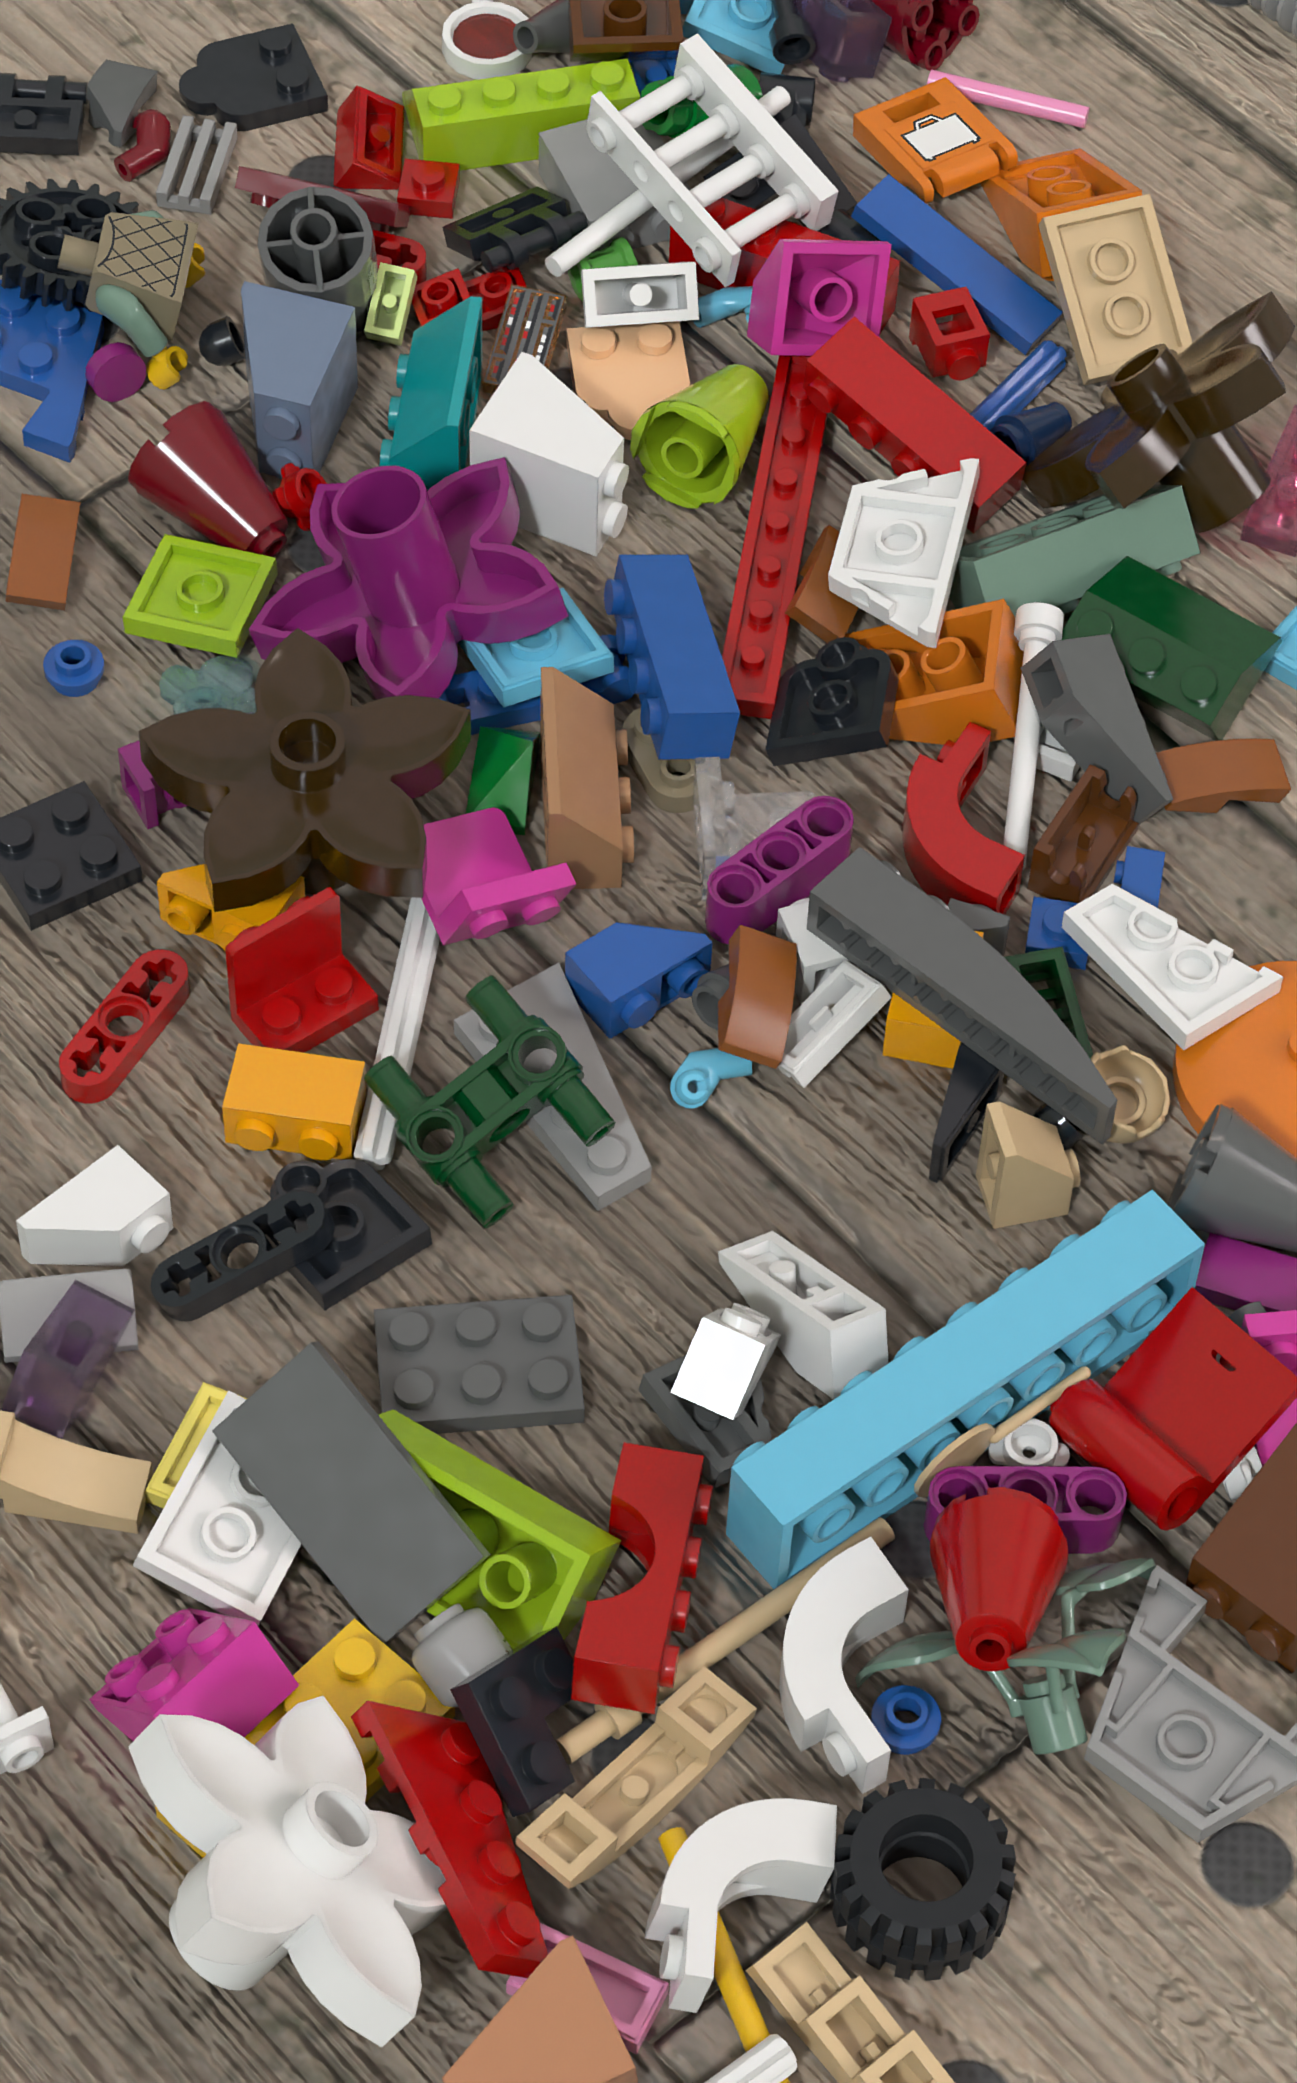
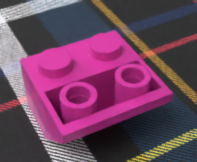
M188 1608L166 1618L155 1631L156 1638L138 1655L130 1656L117 1663L107 1673L105 1677L106 1684L89 1700L97 1711L132 1741L159 1714L199 1717L219 1723L245 1737L284 1701L299 1684L254 1621Z

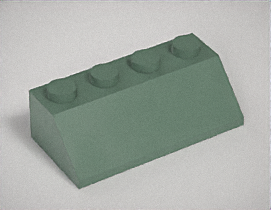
M1154 485L1125 509L1112 506L1105 494L963 545L949 598L956 609L1005 599L1015 617L1016 610L1020 606L1034 602L1051 604L1065 614L1075 610L1079 603L1078 598L1083 597L1087 589L1126 556L1165 576L1176 573L1182 569L1181 560L1200 554L1182 485Z

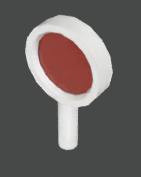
M471 0V4H466L455 10L444 22L442 53L447 64L461 75L474 80L514 75L523 70L532 59V53L524 54L520 52L513 40V30L516 24L528 19L527 16L515 7L502 2H493V0Z

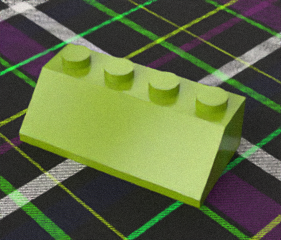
M627 58L415 88L403 91L402 101L419 160L460 164V171L538 160L539 132L587 120L592 95L601 91L619 111L639 100L640 94Z
M392 1409L378 1414L491 1554L432 1605L427 1612L436 1617L458 1603L464 1611L471 1608L483 1609L491 1617L512 1649L536 1634L556 1626L563 1640H565L585 1613L587 1601L595 1599L621 1540L396 1410Z

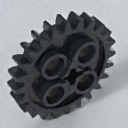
M53 179L47 180L45 189H40L30 181L26 182L25 193L11 187L8 188L6 199L0 198L1 287L6 289L19 285L21 287V299L29 298L34 294L42 296L41 305L44 307L50 305L55 299L62 301L65 311H71L75 302H82L89 312H93L85 305L91 277L57 268L64 236L66 234L99 243L105 215L111 212L123 214L137 213L139 203L134 201L120 204L121 193L118 191L103 196L99 194V184H93L87 191L81 190L77 181L73 179L70 180L67 188H60Z

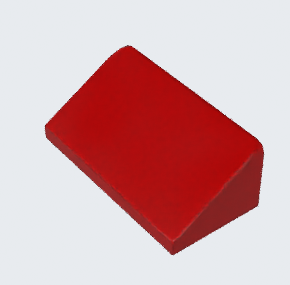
M356 85L337 112L334 186L343 189L397 190L399 188L403 156V105Z

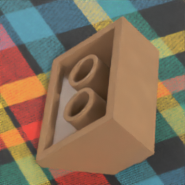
M541 667L540 755L546 867L567 863L576 882V886L573 889L622 888V863H634L633 826H621V814H631L630 777H618V766L628 765L627 729H615L614 704L556 668Z

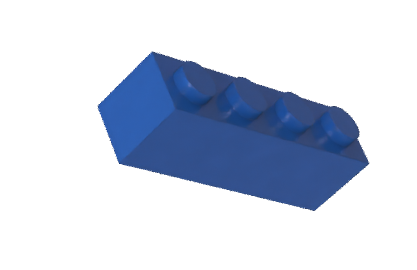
M619 555L614 579H607L605 583L604 605L607 615H614L618 652L627 656L630 692L639 695L643 733L651 735L658 760L729 759L740 711L689 556Z

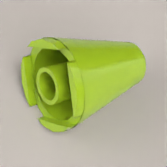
M728 365L648 408L633 427L630 443L633 460L638 455L646 471L641 477L648 487L666 501L685 508H699L702 503L714 502L716 504L723 501L738 481L768 403V389L762 377L745 365Z

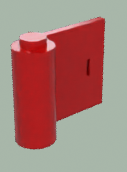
M1191 1287L1104 1387L1092 1379L1082 1380L1075 1385L1067 1387L1059 1399L1050 1405L1049 1426L1065 1444L1091 1467L1105 1468L1115 1473L1124 1483L1127 1492L1126 1499L1159 1529L1168 1531L1185 1523L1202 1506L1297 1398V1376L1196 1289ZM1217 1354L1221 1356L1219 1362L1216 1360Z

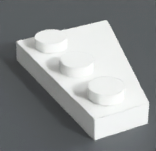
M1114 884L1107 886L1064 911L1062 928L1183 1050L1280 992L1283 976L1265 966L1259 972L1232 958L1234 949L1215 939L1209 944L1178 928L1177 918Z

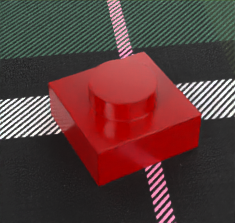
M405 158L397 202L412 206L410 215L453 219L460 182V164Z

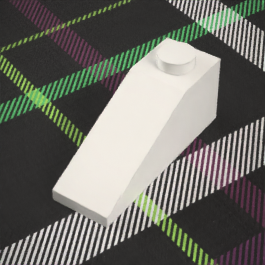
M774 1231L718 1251L719 1264L750 1308L768 1316L770 1322L767 1328L781 1334L777 1346L796 1373L833 1400L840 1396L844 1387L858 1374L864 1371L875 1373L888 1364L886 1309Z

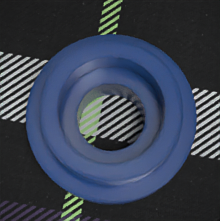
M63 641L53 646L45 655L43 661L44 674L47 681L60 694L69 697L84 696L96 688L103 676V655L95 645L87 641Z
M901 1685L887 1689L880 1694L872 1707L871 1722L889 1746L891 1752L910 1755L924 1750L935 1741L940 1730L941 1712L937 1702L926 1691L914 1686ZM897 1711H910L915 1713L919 1719L913 1723H903L895 1717L894 1713Z

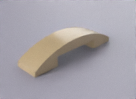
M703 1666L658 1707L655 1723L573 1798H570L566 1793L558 1798L517 1836L515 1844L568 1889L584 1882L629 1850L685 1798L740 1736L754 1718L757 1708Z

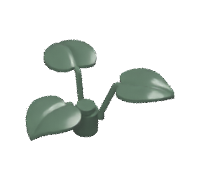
M1138 1558L1117 1563L1094 1564L1062 1576L1053 1595H1062V1639L1055 1643H1046L1027 1648L1006 1658L1009 1667L1036 1666L1046 1668V1674L1030 1678L1022 1683L1024 1695L1018 1696L1002 1671H986L1006 1700L1011 1718L1024 1716L1034 1754H1049L1081 1745L1088 1740L1077 1700L1080 1698L1076 1684V1671L1101 1677L1110 1655L1126 1640L1124 1628L1098 1629L1075 1634V1605L1088 1592L1109 1589L1136 1576L1149 1580L1151 1572L1156 1568L1154 1558ZM951 1630L919 1634L901 1640L873 1657L856 1675L857 1688L877 1671L925 1664L953 1654H959Z

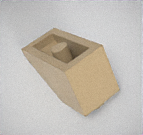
M1000 1101L987 1104L976 1179L993 1229L1068 1215L1073 1188L1080 1186V1170L1074 1151L1072 1149L1064 1150L1057 1127Z

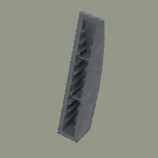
M861 847L856 849L810 891L806 928L808 931L1103 1145L1110 1138L1118 1100L1084 1048L1045 999L997 950L953 914L941 899L925 894L904 879L892 864L876 859Z

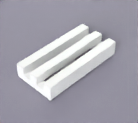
M844 960L791 1015L782 1061L778 1065L779 1070L789 1078L792 1076L797 1084L805 1088L892 998L885 987Z

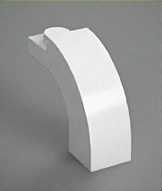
M872 1537L861 1541L832 1558L804 1586L791 1609L786 1624L780 1668L781 1706L786 1724L799 1750L802 1752L822 1741L824 1752L834 1770L842 1777L849 1774L862 1794L886 1781L891 1749L852 1695L844 1679L842 1668L848 1658L861 1645L904 1622L909 1590Z
M792 1798L757 1800L735 1806L714 1816L696 1829L683 1843L674 1856L652 1904L645 1932V1939L664 1942L660 1958L659 1975L662 1979L670 1980L669 2009L693 2013L698 2012L714 1978L717 1914L724 1906L739 1898L753 1895H772L817 1903L834 1870L837 1805Z

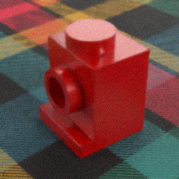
M967 286L913 298L909 339L912 346H918L932 378L949 375L951 379L961 381L972 377L978 372L980 367L986 366L990 333ZM953 315L952 321L937 324L935 320L936 318Z

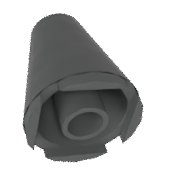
M1223 1104L1217 1105L1197 1136L1189 1152L1192 1157L1184 1175L1179 1174L1167 1205L1190 1229L1297 1252V1158L1234 1108H1229Z

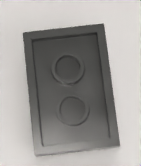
M572 1295L374 1309L381 1413L394 1409L436 1434L584 1423L585 1407Z

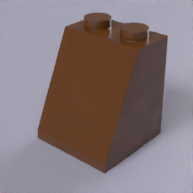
M1297 1423L1193 1556L1186 1581L1187 1587L1208 1601L1205 1609L1207 1616L1213 1619L1224 1620L1246 1637L1248 1644L1258 1655L1266 1660L1279 1662L1292 1673L1297 1670Z

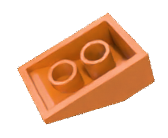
M1081 148L1018 161L1016 167L1007 171L999 167V175L980 182L1021 262L1041 278L1048 281H1054L1038 226L1043 217L1142 195L1141 189Z
M1005 599L946 611L936 648L926 647L890 625L847 633L844 636L855 639L867 649H878L885 652L898 674L899 682L889 739L944 745L948 740L956 742L969 722L990 730V742L1015 737L1024 651L1019 648V640L1014 635L1015 616Z

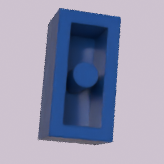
M1127 846L1125 861L1117 860L1113 883L1121 884V889L1158 908L1166 852Z

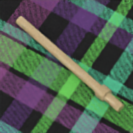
M878 1517L679 1655L674 1687L672 1689L660 1686L657 1704L677 1691L703 1666L709 1669L791 1612L798 1595L807 1582L832 1558L869 1537H872L879 1549L895 1539V1535L890 1525L883 1518ZM595 1704V1713L555 1741L566 1763L572 1764L612 1736L615 1739H620L642 1724L641 1715L644 1712Z

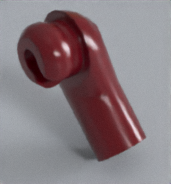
M149 109L135 117L132 128H137V145L114 159V165L118 174L127 182L134 180L162 163L170 154L171 124L166 116L158 110Z

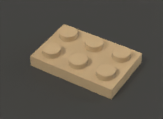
M1150 194L1042 218L1038 226L1084 386L1109 380L1123 364L1152 346L1166 344L1169 349H1173L1177 354H1180L1192 344Z

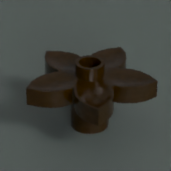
M1271 291L1220 321L1180 354H1177L1173 349H1169L1166 344H1158L1142 351L1123 364L1109 378L1100 399L1104 409L1072 428L1041 452L1025 467L1022 480L1043 509L1061 506L1078 500L1099 488L1112 506L1125 509L1157 482L1160 485H1182L1195 533L1206 532L1228 522L1251 506L1270 485V475L1235 424L1258 412L1286 393L1285 384L1271 363L1290 341L1295 325Z
M297 628L272 649L260 667L254 685L256 710L254 714L225 708L195 709L170 715L138 731L141 761L157 784L177 801L196 810L211 813L204 831L203 855L206 885L214 912L252 906L274 897L295 883L300 876L304 877L305 894H317L328 887L336 890L345 884H349L359 890L386 897L423 898L427 873V842L422 816L412 799L423 796L442 784L459 765L471 740V710L438 698L413 695L385 697L368 702L357 708L353 707L350 680L342 663L324 644Z

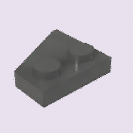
M686 1355L643 1374L639 1392L686 1453L704 1456L702 1474L715 1489L730 1481L731 1467L736 1458L746 1448L756 1442L762 1441L767 1444L772 1440L769 1420L762 1413L765 1398L761 1377L742 1414L732 1420L671 1393L686 1358Z

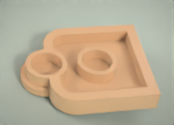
M680 321L566 329V346L573 392L610 426H613L624 439L631 440L633 427L648 408L690 386Z

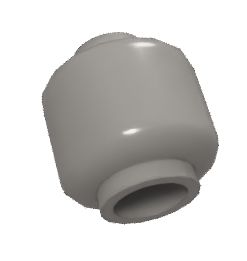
M458 1603L433 1618L414 1634L419 1644L412 1653V1663L440 1703L444 1706L457 1708L458 1705L450 1689L513 1649L485 1610L471 1608L464 1611Z

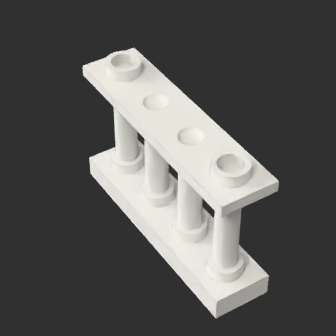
M698 33L680 43L674 79L618 111L601 91L591 96L586 130L592 144L597 150L607 153L692 249L693 256L699 266L706 272H712L725 288L735 281L742 251L740 247L792 216L797 219L799 218L809 229L815 231L830 224L839 192L838 189ZM685 98L694 100L709 116L708 119L654 151L635 130L638 126ZM720 137L726 140L729 139L744 156L690 190L669 169ZM754 177L765 179L780 196L726 230H723L705 210V207Z

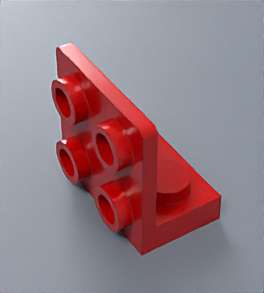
M328 887L312 897L300 898L287 911L266 923L243 930L225 948L231 1020L253 1046L305 1053L379 1010L378 995L342 954L340 897L332 887Z

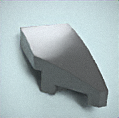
M106 59L87 84L86 99L89 101L88 123L94 128L101 127L109 131L108 142L113 146L122 147L137 131V128H132L133 121L138 115V110L157 91L158 71Z

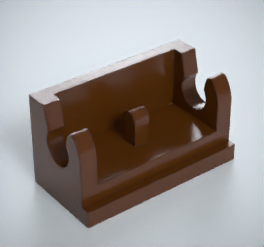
M1090 764L1035 845L1027 889L1047 899L1080 903L1097 893L1138 830L1139 823L1133 821L1137 804V796L1133 788L1128 786L1119 801L1110 798L1104 791V787L1107 784L1105 771Z

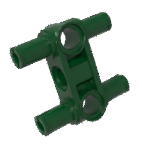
M490 975L477 983L467 993L465 999L497 1038L496 1047L434 1096H426L392 1055L376 1063L364 1076L365 1082L397 1121L394 1126L396 1136L415 1158L419 1167L428 1174L436 1185H441L443 1188L451 1187L484 1228H489L500 1221L510 1212L514 1204L480 1161L484 1154L543 1107L553 1106L587 1147L600 1141L615 1126L614 1119L583 1083V1066L565 1046L560 1034L553 1030L543 1018L537 1017L534 1014L528 1016L494 975ZM546 1048L557 1054L554 1065L543 1073H532L524 1068L526 1057L536 1049ZM436 1129H447L454 1132L453 1144L447 1151L436 1155L423 1151L424 1140L430 1132Z

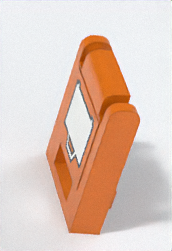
M946 77L853 114V136L894 179L904 187L907 186L926 204L933 201L934 189L944 198L999 175V167L1007 171L1016 167L1018 163V155L1014 145Z

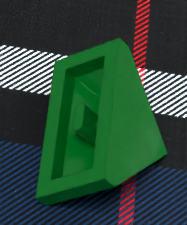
M480 726L465 814L488 808H498L506 815L514 834L525 835L540 745V732Z

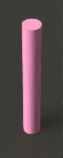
M936 70L930 71L927 84L946 77L971 102L1080 128H1085L1090 107Z

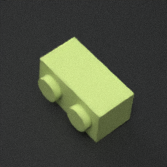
M380 262L376 289L371 298L364 328L367 339L398 346L402 345L417 282L415 270Z

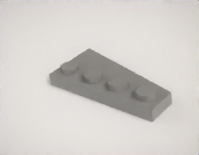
M558 962L507 990L528 1016L534 1014L537 1017L543 1018L553 1030L560 1034L565 1046L583 1066V1083L615 1121L614 1128L604 1138L590 1147H587L553 1106L543 1107L528 1119L526 1124L597 1211L650 1182L652 1166L560 963ZM473 1009L454 1019V1035L476 1062L496 1047L497 1038ZM546 1048L536 1049L526 1057L524 1068L532 1073H543L554 1065L557 1054Z

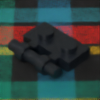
M0 73V152L79 156L85 118L84 104H88L86 99L88 82L67 81L66 76L49 75L48 80L18 79L16 73Z
M536 186L447 224L442 228L448 248L473 261H482L486 271L493 273L504 267H507L509 270L519 268L529 262V256L548 248L556 251L586 229L588 223L580 211L568 215L565 199Z

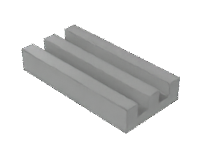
M183 115L156 190L158 207L212 214L238 138L236 123L226 122L224 129H217L215 120L204 119L202 126L194 125V117ZM196 141L178 195H173L191 143ZM210 143L217 144L218 146L200 199L192 198Z

